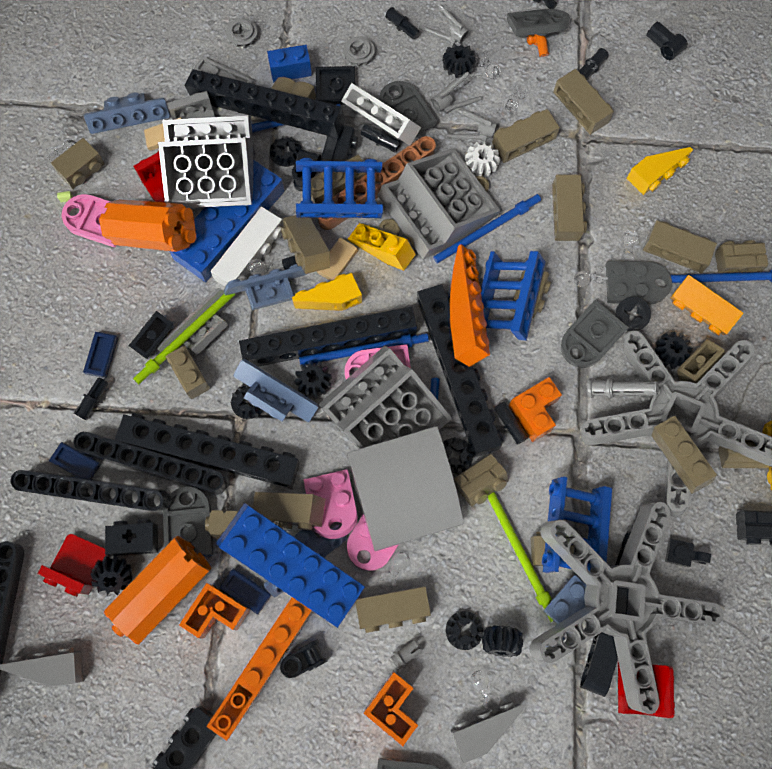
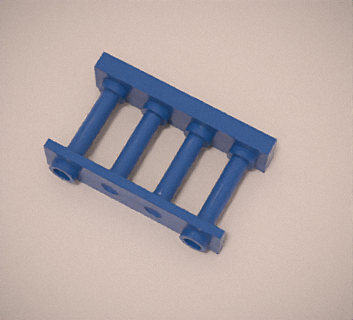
M302 158L300 161H296V172H302L303 201L296 203V218H381L383 204L375 202V173H381L382 162H377L375 159H367L364 162L313 161L311 158ZM311 172H324V201L322 204H313V201H311ZM333 172H345L346 201L343 204H335L333 201ZM354 172L367 173V202L365 204H356L354 201Z
M495 251L490 252L489 259L486 261V271L481 286L484 318L487 323L486 328L509 329L518 340L527 341L545 267V260L538 251H530L526 262H502ZM500 270H525L524 278L521 281H498ZM495 289L520 290L519 298L516 301L493 300ZM490 309L516 310L514 319L511 321L488 320Z
M567 477L553 479L549 486L548 521L564 519L588 525V539H583L607 563L612 488L603 486L592 489V493L568 488ZM565 497L590 502V516L564 510ZM545 543V552L542 556L543 572H559V567L571 569ZM588 561V563H587V568H588V570L590 571V569H591V564H590V562Z

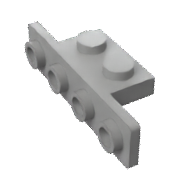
M220 288L215 290L157 346V349L162 352L224 294V291ZM231 300L180 347L186 346L196 356L204 350L228 326L218 315L231 304Z

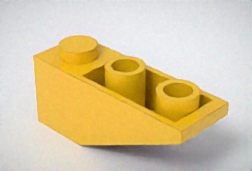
M688 147L646 156L631 169L626 179L643 195L650 190L653 192L661 185V181L664 178L668 180L676 172L675 169L678 167L683 168L690 161L689 156L693 149Z
M361 223L357 225L348 237V240L387 265L403 271L416 255L407 239Z
M352 273L347 275L341 274L328 283L321 282L315 288L308 291L301 290L292 297L295 309L343 311L361 304L362 294Z

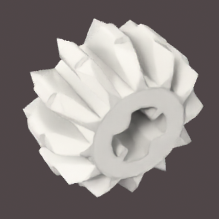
M485 141L482 145L476 142L474 147L470 146L468 148L465 162L473 174L478 173V176L485 174L488 177L491 172L495 173L500 157H498V150H493V144L486 146Z

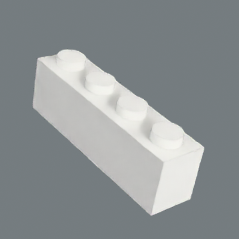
M352 83L341 102L408 145L412 144L421 129L420 126Z
M260 207L211 270L214 280L223 286H226L229 281L234 279H240V281L247 280L250 272H254L257 269L263 255L266 256L270 252L273 242L282 236V219L265 208Z

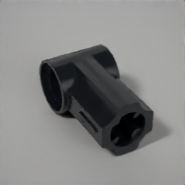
M658 21L652 25L646 34L649 39L660 47L662 56L669 61L673 60L688 46L687 40L683 35H674Z

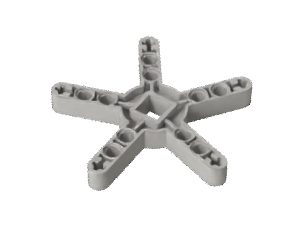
M630 331L625 335L623 352L643 382L654 381L652 378L655 376L663 380L658 382V396L653 395L649 409L585 421L581 429V439L585 444L598 445L652 435L654 427L668 420L673 405H677L697 413L692 428L681 424L697 447L709 441L765 465L772 466V437L719 416L718 405L715 401V398L749 364L755 353L754 345L751 342L741 340L735 343L705 376L695 384L687 381L675 382L640 332ZM744 353L740 356L739 360L736 359L738 354ZM647 359L651 363L643 364L640 360ZM722 367H729L732 372H726ZM707 382H714L718 387H710ZM639 421L643 426L636 428L632 426L631 422ZM616 425L620 430L613 432L608 427ZM588 430H592V432L595 433V435H591V433L588 432ZM722 431H729L733 437H725ZM745 440L753 441L756 447H749ZM667 459L664 503L670 508V516L679 517L683 515L689 505L690 491L685 484L678 486L673 483L672 478L680 477ZM676 494H680L678 496V505H680L679 508H676L675 504L673 503Z
M663 502L648 503L641 506L619 565H608L566 521L554 520L545 522L540 531L543 540L587 584L584 599L585 607L535 638L529 648L531 656L538 661L553 663L601 632L611 635L615 641L628 706L642 713H655L659 707V697L645 633L653 627L657 618L718 625L724 617L721 606L716 603L660 595L655 582L649 575L670 519V508ZM571 544H573V546H574V553H573V554L571 553V550H570ZM588 561H589L590 564H591V569H590V571H589L588 568H587V563H588ZM617 587L629 589L627 615L615 613ZM584 620L586 621L585 630H583L582 623ZM566 632V634H567V640H566V642L564 643V642H563V634ZM632 646H633V648H634L633 654H631V648H632Z

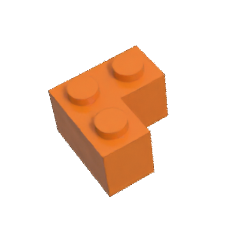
M550 377L514 397L508 405L515 417L519 418V423L532 442L548 434L556 426L546 408L556 403L562 394Z
M206 583L179 626L197 638L204 639L216 620L232 630H238L250 609L212 584Z
M393 671L363 714L400 745L404 746L418 727L417 722L400 709V706L411 693L413 687Z

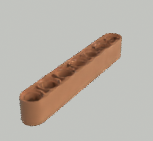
M429 136L421 137L382 164L381 173H375V182H381L380 184H375V199L378 198L377 194L382 185L400 178L406 164L409 163L406 160L415 161L435 154L436 144L433 138ZM367 174L354 182V201L356 204H365L367 202ZM345 189L333 197L335 204H343L346 201ZM357 193H364V195L359 196ZM318 218V223L322 229L331 230L348 218Z

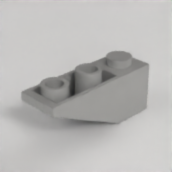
M73 648L58 650V655L49 656V652L33 654V659L25 660V656L9 658V663L0 664V670L50 687L83 682L82 652H73Z
M513 701L501 705L498 712L492 714L491 711H486L477 715L478 720L469 723L468 720H464L455 724V729L451 730L462 762L466 763L487 754L523 711L520 704L514 705Z

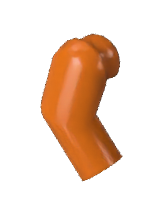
M534 34L527 37L529 45L534 44L538 47L539 57L549 55L545 36Z

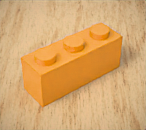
M690 275L683 280L670 297L674 300L672 302L674 306L680 310L685 308L691 312V318L699 323L705 322L709 325L708 329L718 336L720 334H728L743 315L742 311Z

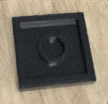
M355 66L316 67V100L333 105H346L341 100L351 83L356 85Z

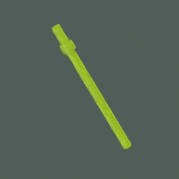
M235 293L230 295L223 294L153 360L150 359L144 364L145 367L133 380L139 385L151 373L155 374L160 369L159 366L166 360L165 356L177 350L229 302L235 296Z
M493 492L488 495V500L537 594L535 598L539 606L542 605L545 609L550 604L552 598L549 592L543 588L496 493Z

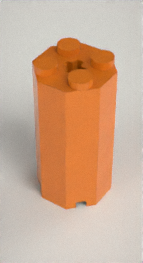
M119 199L106 203L104 207L107 208L105 214L101 213L99 218L102 236L110 239L112 244L118 246L177 252L189 248L190 243H194L196 240L193 211L179 203Z
M180 536L175 537L104 610V614L114 624L112 630L118 636L123 637L125 635L135 644L139 645L212 569L206 558L200 552L197 554L193 550L195 547L190 542Z

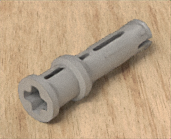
M589 378L587 382L589 398H594V396L613 398L615 395L658 396L659 393L658 381L620 382L612 378L607 380Z

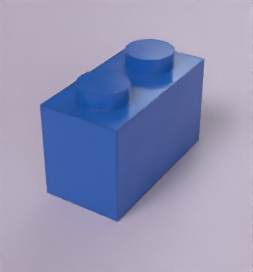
M307 44L267 51L273 83L278 77L298 79L312 76Z

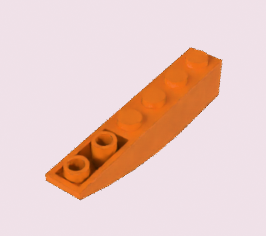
M461 244L457 248L452 274L450 325L454 357L470 367L489 356L490 350L486 331L487 323L483 311L484 305L481 298V287L478 279L479 272L476 265V255L471 249H467Z
M291 597L206 727L228 741L313 613L312 610Z

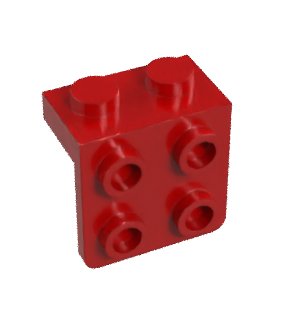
M158 151L154 155L141 160L133 167L154 202H165L160 154Z
M68 534L51 567L42 565L37 574L45 577L43 582L51 586L57 587L60 584L66 587L64 592L76 597L79 594L89 595L93 588L90 575L91 570L97 560H103L106 556L105 548L74 534Z
M618 662V713L673 718L675 715L673 667L652 664L659 697V707L655 713L646 714L635 711L628 706Z

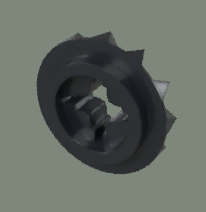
M282 136L281 139H275L274 143L270 145L269 153L275 164L288 167L295 164L298 152L302 147L299 141L294 140L292 136L290 138ZM289 146V151L283 155L282 149Z
M629 297L619 303L615 316L629 327L626 331H639L649 323L651 310L643 299ZM637 306L636 314L642 318H634L629 323L630 316L626 312H631Z
M248 385L238 387L232 393L230 401L233 412L243 419L256 418L264 411L252 405L254 408H251L248 404L243 405L245 402L243 395L250 389Z
M456 437L446 439L443 445L447 458L452 454L451 447L456 452L462 451L459 456L460 462L456 458L448 460L451 472L460 473L467 470L474 456L471 445L465 439Z
M460 611L453 614L447 621L445 632L452 646L460 650H470L480 643L484 635L483 624L477 615L469 611ZM471 622L469 632L473 637L464 635L458 639L461 630L457 623L466 626Z

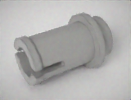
M412 640L411 643L400 651H394V655L390 658L399 670L402 667L406 668L405 664L421 654L422 650L418 648L415 640Z

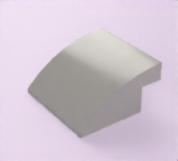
M251 116L163 120L165 142H158L165 203L183 204L186 208L252 205L253 138Z
M454 148L407 163L400 178L382 185L377 194L422 260L445 250L470 235L501 211Z
M385 345L318 404L357 449L436 426L440 430L452 419L411 368L403 365L394 352Z
M437 426L347 453L354 477L355 489L375 552L464 524L451 468Z

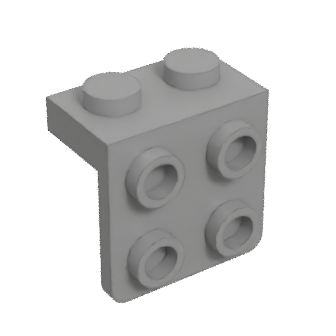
M207 91L195 93L192 96L175 99L167 103L173 120L180 117L182 119L215 117Z

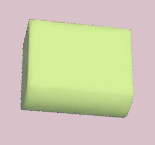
M70 191L57 193V198L60 202H67L73 198V195Z

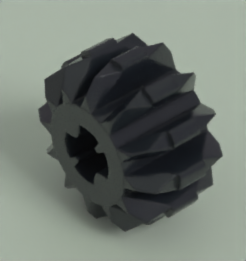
M454 43L452 47H447L442 58L444 70H448V75L455 74L456 78L459 75L463 76L466 72L471 74L476 65L475 51H471L470 45L464 47L463 43L460 46Z
M675 331L669 335L666 333L655 342L657 347L654 349V352L659 355L658 357L663 361L665 367L668 364L671 369H675L677 366L680 367L691 356L689 353L693 351V348L687 346L690 340L683 339L684 333L678 337Z
M310 360L308 367L304 364L300 365L302 371L295 372L298 378L294 382L295 385H299V393L305 391L307 398L313 393L314 398H318L317 392L320 391L321 394L325 395V388H331L329 380L332 379V375L328 373L329 368L327 366L322 367L320 361L313 366V362ZM313 376H316L317 381L314 380V382L311 383L309 378L311 377V379H313Z
M117 554L113 559L106 555L103 560H97L90 574L92 586H97L98 593L106 591L108 596L111 592H114L118 596L120 590H124L132 581L131 564H126V558L118 560Z
M493 625L486 627L484 630L482 644L483 650L488 654L502 657H517L522 653L523 633L517 628Z

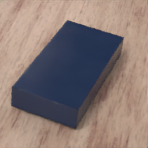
M95 331L83 370L84 374L107 378L118 341L116 335Z
M63 442L59 444L49 459V462L72 475L92 479L101 466L99 462Z
M234 568L219 587L257 615H259L272 596L268 591Z

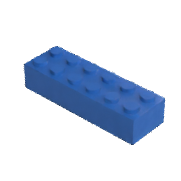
M253 159L252 205L204 207L194 219L196 229L195 242L190 243L189 248L177 252L169 251L173 260L206 283L212 276L211 270L260 207L269 210L285 192L283 180Z
M246 503L243 504L216 542L220 549L337 628L365 588L360 582Z

